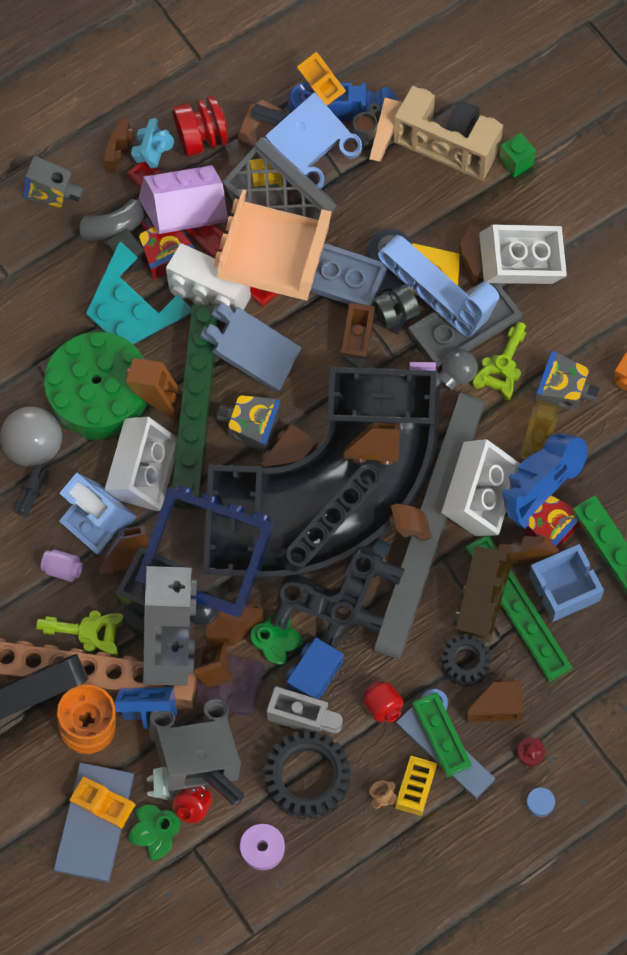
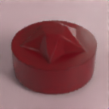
M531 737L522 740L517 750L518 759L522 764L529 767L539 765L545 756L543 743Z

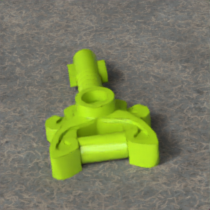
M517 322L515 328L511 327L508 334L510 339L502 355H494L492 359L489 357L483 359V369L473 380L475 388H482L486 385L501 391V395L505 400L511 399L514 381H518L521 376V371L516 368V363L511 359L519 342L522 343L525 338L526 332L524 330L526 325L524 323ZM490 374H499V375H501L506 381L504 382V381H502V380H499V379L494 378V377L489 376V375H490Z
M92 611L89 614V618L85 617L82 619L79 625L57 622V618L46 616L45 620L38 619L37 629L43 630L44 634L54 635L55 632L79 635V641L83 644V648L87 653H92L95 649H98L100 652L118 657L117 647L114 644L116 628L120 627L125 619L120 613L101 616L100 612ZM102 626H106L104 639L100 641L98 640V632Z

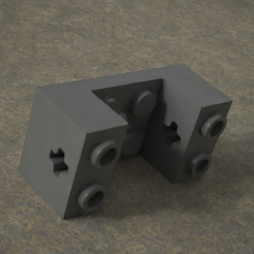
M147 566L143 684L188 686V674L194 673V658H189V655H194L195 638H189L190 615L196 616V599H191V596H196L197 579H191L192 568Z

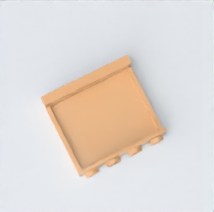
M242 190L240 199L235 198L232 213L234 217L229 216L226 231L229 232L228 234L223 233L220 249L223 250L222 252L217 251L214 267H218L217 278L307 301L328 232L332 212L322 209L319 220L245 202L246 190Z

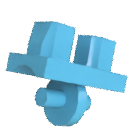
M156 118L149 119L147 128L138 129L137 140L140 145L134 146L131 151L136 163L147 162L150 168L158 167L161 153L170 150L174 145V138L169 134V131L159 129Z

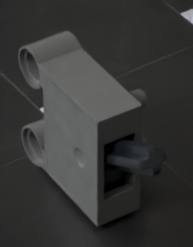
M218 699L208 701L204 706L202 723L174 727L175 716L171 710L152 711L149 722V737L155 742L168 791L211 785L231 805H238L244 798V793L231 782L239 780L241 763L227 719L228 706L225 702Z

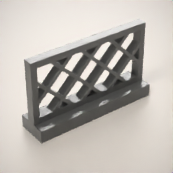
M261 137L252 150L222 182L239 198L242 190H246L248 198L245 196V202L254 204L252 202V191H266V206L264 207L272 209L284 208L285 212H288V208L302 207L304 217H306V207H317L320 211L323 209L333 213L339 206L265 137ZM256 153L264 159L265 170L251 171L250 159ZM268 163H269L275 170H268ZM247 164V171H241V169ZM270 172H279L283 176V187L269 188ZM251 173H265L266 188L252 189ZM237 174H247L248 189H237L231 181ZM287 181L294 187H287ZM297 189L302 194V204L288 205L287 190ZM284 190V205L270 206L269 191ZM305 197H306L312 204H306V203H305Z

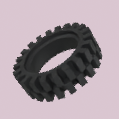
M304 730V734H298V731H296L289 738L287 736L283 737L280 744L276 743L273 746L272 753L269 752L267 764H265L264 776L270 799L278 805V809L282 812L285 810L291 817L297 815L299 819L305 820V817H311V820L317 819L318 815H323V817L329 815L330 810H336L338 804L344 801L346 792L349 790L350 763L347 760L346 752L342 751L341 745L338 742H333L332 737L329 735L324 737L322 732L318 731L315 734H311L310 730ZM304 751L315 752L325 757L331 764L334 775L328 790L324 794L311 799L294 796L287 790L282 781V770L285 763L293 755Z

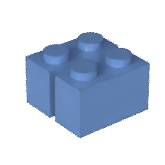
M580 544L531 565L529 578L539 597L543 595L542 603L552 622L601 601L604 589L594 570L589 571L590 563Z

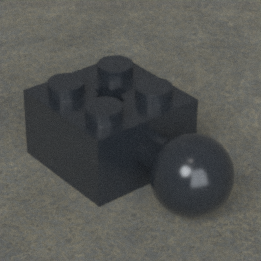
M139 547L116 592L118 604L145 615L147 566H186ZM198 591L196 596H191V599H196V616L190 615V621L200 626L208 625L215 621L220 611L217 598L207 591Z

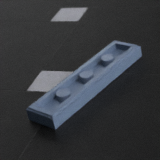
M411 707L396 722V725L441 767L413 707ZM466 751L472 767L451 777L476 800L495 781V778Z

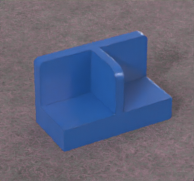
M174 687L119 689L115 700L116 712H122L124 720L142 719L144 729L149 728L152 711L171 710L176 718L177 708Z

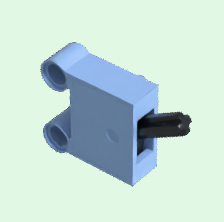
M315 92L290 114L259 104H255L252 108L251 117L253 119L276 126L266 135L267 140L306 176L311 173L318 174L320 181L317 186L320 189L324 186L325 180L320 169L311 167L338 142L340 152L346 158L354 159L362 151L360 138L346 129ZM348 140L357 142L358 147L356 151L347 152L344 149L345 142Z

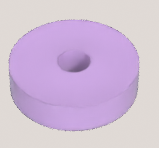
M257 824L250 827L241 838L240 850L242 858L250 867L257 870H268L280 863L285 853V843L282 834L278 829L268 824ZM260 843L268 845L265 851H259L257 847Z

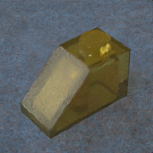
M536 399L521 451V458L526 459L543 449L548 438L555 433L562 406Z

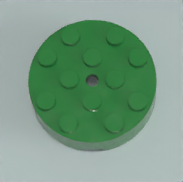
M90 332L68 340L55 351L45 371L44 386L50 409L59 424L66 430L70 429L87 439H108L121 434L125 419L139 418L149 403L133 393L126 382V372L131 367L133 358L145 359L131 342L111 333Z

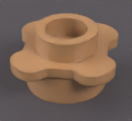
M382 780L371 786L369 793L373 799L371 806L374 809H379L381 806L389 804L392 805L397 801V796L394 793L395 783Z

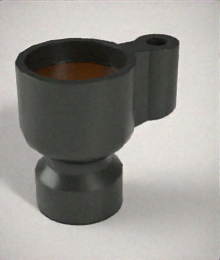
M375 103L370 105L369 112H361L353 119V134L360 138L362 150L365 151L372 149L378 128L377 121L380 117V108Z

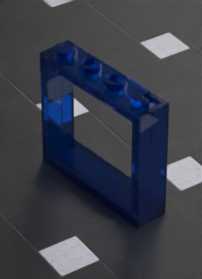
M177 485L176 489L169 487L136 581L146 584L147 566H152L175 498L262 528L236 603L196 590V596H191V599H196V602L242 618L275 524L269 522L270 517L255 512L253 516L243 513L244 507L229 503L228 507L217 504L219 499L203 493L202 498L191 495L193 490L181 485Z

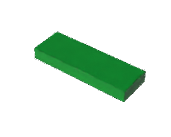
M435 692L412 702V707L446 778L471 768L472 763L438 693Z

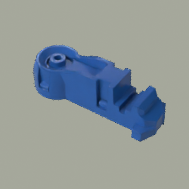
M301 82L290 92L288 97L289 114L315 92L308 82ZM340 82L346 92L327 107L339 121H353L357 114L369 112L371 104L379 105L381 115L385 98L396 101L398 99L394 90H389L387 87H382L381 91L371 93V91L366 90V83H362L361 86H352V83Z
M567 433L554 434L548 438L542 450L527 457L517 467L518 471L508 476L512 490L504 489L502 496L508 517L513 519L518 527L525 529L529 525V518L567 478H574L581 472L587 457L585 440Z

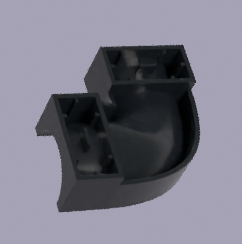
M330 367L329 429L324 441L313 453L298 462L276 468L208 465L203 574L260 578L308 575L347 562L357 548L362 546L371 548L378 539L385 538L393 530L390 522V515H393L391 505L402 504L413 507L423 491L433 467L440 426L442 377L435 370ZM372 423L401 424L398 462L393 461L389 465L379 464L377 460L355 463L351 462L349 458H344L346 446ZM366 464L375 466L381 475L377 486L303 569L297 572L287 570L282 562V556L287 548L361 466ZM360 475L363 483L368 485L372 483L368 475ZM344 493V501L348 504H354V497L351 494ZM329 512L325 514L328 522L337 523L335 514ZM315 532L308 533V538L311 542H320L318 534ZM290 552V557L294 562H302L300 553Z

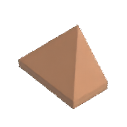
M264 100L255 103L284 113V110ZM255 104L249 106L238 135L239 141L251 147H254L261 137L266 138V135L275 128L274 125L251 117V111Z

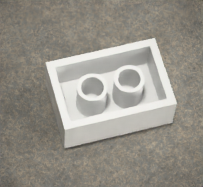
M491 225L479 233L484 282L553 284L567 276L562 226Z
M180 243L166 267L169 291L174 296L178 295L181 299L187 298L193 301L195 305L219 306L222 302L228 305L232 311L237 307L244 310L251 298L250 286L217 278L218 267H214V258Z
M487 439L464 442L441 513L474 536L499 535L506 513L502 491L504 489L512 490L508 476L518 471L517 467L520 463Z

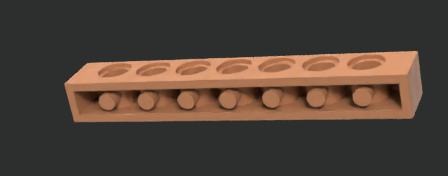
M0 638V681L11 682L68 656L78 654L84 668L88 666L95 668L94 672L88 675L89 680L83 684L100 687L111 697H117L119 689L164 687L163 685L135 682L136 676L144 674V662L139 661L138 658L133 656H124L121 659L114 658L111 654L104 652L92 655L76 648L64 651L59 650L57 646L44 645L43 648L35 647L26 641H17V644L6 643V640ZM12 655L15 657L10 664L1 663L5 656ZM33 659L41 660V664L36 668L28 667L29 662ZM113 670L122 672L121 676L117 679L108 678V674ZM195 673L188 674V686H170L174 687L176 706L193 708L198 681Z

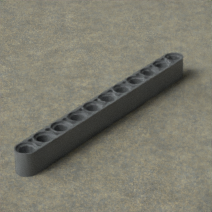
M462 392L459 394L421 507V511L426 513L432 539L421 541L416 535L411 536L401 568H405L399 585L395 584L375 644V652L397 659L402 657L448 518L441 512L463 443L474 440L484 409L485 399Z

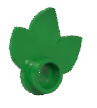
M273 614L268 617L265 623L257 624L250 632V641L255 648L262 650L269 662L284 665L286 662L285 652L296 650L303 644V640L298 632L289 628L291 617L286 630L279 629L282 618H280L277 628L272 626L270 622L273 619ZM260 633H265L268 636V639H263L260 636Z
M144 805L136 810V815L140 822L131 829L128 841L137 846H148L150 859L155 861L164 857L171 850L172 837L179 832L181 822L172 811H161L155 805ZM165 819H168L170 822L167 829L162 827V822Z

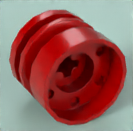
M213 95L206 97L207 108L201 98L197 99L196 112H193L188 102L172 107L177 134L187 158L203 153V141L205 140L212 150L216 149L215 137L221 147L228 145L226 120L221 107Z

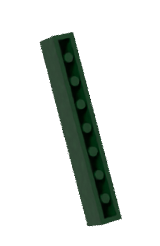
M192 304L172 488L174 508L200 510L216 354L212 352L215 345L204 340L200 335L204 327L208 328L209 324L219 328V320L211 315L215 306Z

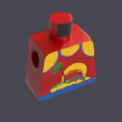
M149 217L142 221L141 224L145 232L139 235L140 246L144 250L153 280H156L167 274L166 267L180 243L193 249L195 248L180 230L158 234Z
M550 496L529 518V525L525 529L522 528V530L530 537H536L539 534L550 538L551 543L559 549L580 524L571 512L574 509L572 506Z

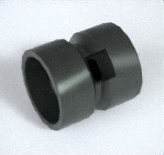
M406 284L392 290L391 295L385 293L372 299L376 316L385 329L399 324L401 318L408 320L420 313L416 298Z

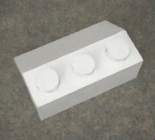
M149 417L125 419L105 491L122 502L161 511L176 458L178 438Z

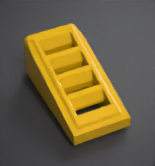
M414 756L410 757L395 809L419 816L423 815L437 763ZM417 765L430 770L427 774L413 770V767ZM413 775L427 780L426 783L411 780L410 777ZM411 785L421 788L423 793L407 789V787ZM405 794L420 798V802L405 799Z

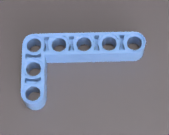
M396 235L378 252L379 259L388 269L466 337H471L489 319L499 300L498 292L487 282H482L470 295L466 294L400 235Z

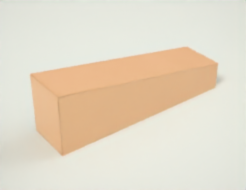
M388 98L384 99L370 155L371 160L381 162L394 132L395 116L403 102Z

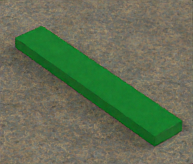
M484 536L465 547V551L471 560L475 546L498 550L490 536ZM510 570L500 606L549 683L571 671L572 666Z

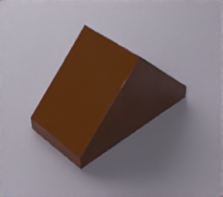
M224 641L201 648L198 651L193 671L208 688L233 680Z

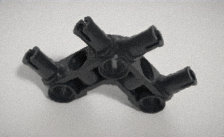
M362 546L357 548L350 557L345 568L344 580L341 587H337V589L330 590L322 587L307 577L299 575L287 576L283 580L278 593L277 602L279 604L270 624L277 628L279 620L282 618L279 629L286 630L293 610H300L329 622L321 641L329 644L332 638L330 646L334 649H337L344 629L352 625L358 624L378 633L381 628L380 626L383 624L384 616L362 609L363 606L361 604L373 577L379 576L399 585L405 568H400L383 561L381 555L376 554L373 549ZM360 557H366L371 563L368 566H360L356 560ZM293 585L298 587L300 592L298 594H290L286 588ZM344 605L351 611L348 614H341L336 608Z

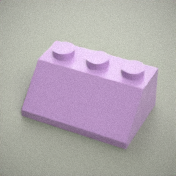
M212 165L145 176L143 178L139 200L158 234L227 222L228 216L223 183Z

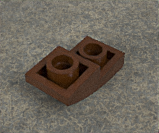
M123 118L118 123L109 139L104 156L106 173H116L117 164H121L122 152H128L129 143L134 141V128H130L128 118Z
M391 505L393 515H390V522L394 531H398L404 538L416 535L421 541L432 539L426 513L408 505Z
M539 534L536 537L524 536L521 544L513 542L511 545L500 544L497 550L507 553L511 565L535 564L559 553V549L551 543L550 538Z

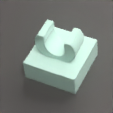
M162 767L153 769V775L147 778V782L154 783V790L147 792L148 796L173 801L179 790H167Z

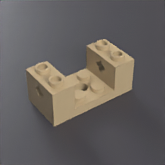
M412 86L395 116L394 143L484 181L500 151L503 124L494 118L480 115L467 139L459 132H451L433 122L435 95L431 94L427 89H419Z

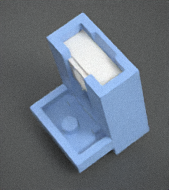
M76 473L60 492L73 505L59 522L99 556L117 531L128 528L137 517L118 499L106 492L103 486L79 473Z

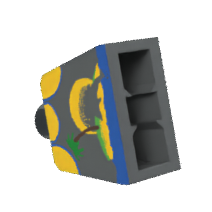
M33 156L25 177L24 198L60 208L63 206L66 198L79 202L84 188L71 184L72 173L69 170Z
M551 351L536 394L535 404L577 410L580 398L596 402L600 387L586 383L589 373L587 367Z
M241 395L237 399L235 408L220 405L217 420L229 423L228 434L231 439L261 453H265L269 449L281 413V400Z

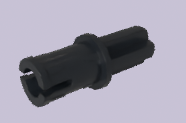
M34 465L26 484H22V492L13 508L18 515L27 516L36 497H40V489L49 475V471L46 468L42 472V466Z

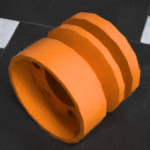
M84 684L70 689L63 695L58 704L57 718L61 739L69 749L80 754H93L102 751L111 743L116 730V711L112 697L100 687ZM87 720H90L92 722L89 723L88 727H83V724H86Z

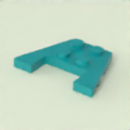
M120 242L87 310L86 316L103 332L123 337L134 345L155 332L189 316L192 308L176 295L160 313L156 312L120 278L138 258Z

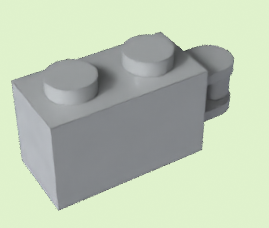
M276 686L267 709L268 721L302 732L310 730L311 734H315L316 731L321 732L323 730L336 734L342 729L343 721L341 715L329 711L328 702Z

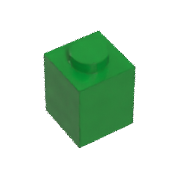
M519 133L501 145L499 161L515 178L534 165L536 150L523 134Z

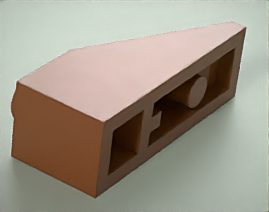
M133 358L131 367L126 372V382L133 393L172 420L178 421L183 394L163 362Z

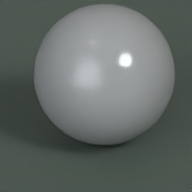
M35 406L15 410L6 418L0 431V444L4 454L11 461L22 466L46 463L56 455L62 443V429L57 419L47 410Z

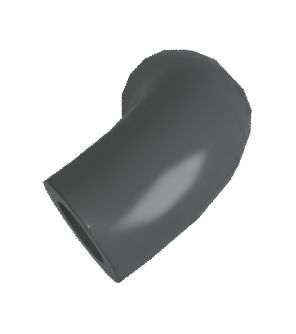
M132 199L112 213L83 217L80 223V235L87 241L109 240L125 229L131 232L147 218L148 214L140 201Z

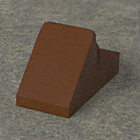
M349 303L341 355L367 359L370 338H372L375 307Z

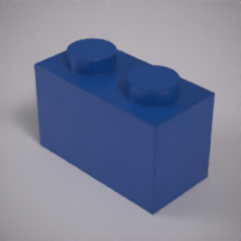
M315 638L312 644L307 643L300 654L301 661L297 666L293 665L290 668L285 679L288 680L287 690L319 700L343 664L344 654Z

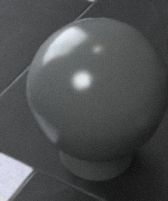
M463 349L453 350L448 353L442 363L443 371L439 374L442 377L441 383L448 390L452 391L457 385H464L472 381L478 371V364L474 355Z

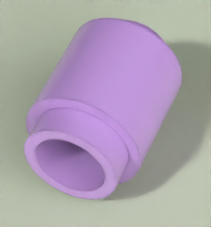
M55 549L52 551L47 550L41 561V570L45 571L47 575L70 582L80 576L83 566L79 556Z

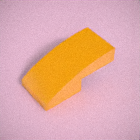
M317 52L297 66L326 106L346 92Z
M84 776L69 800L85 811L120 829L123 828L135 807L131 800L109 791L107 787Z

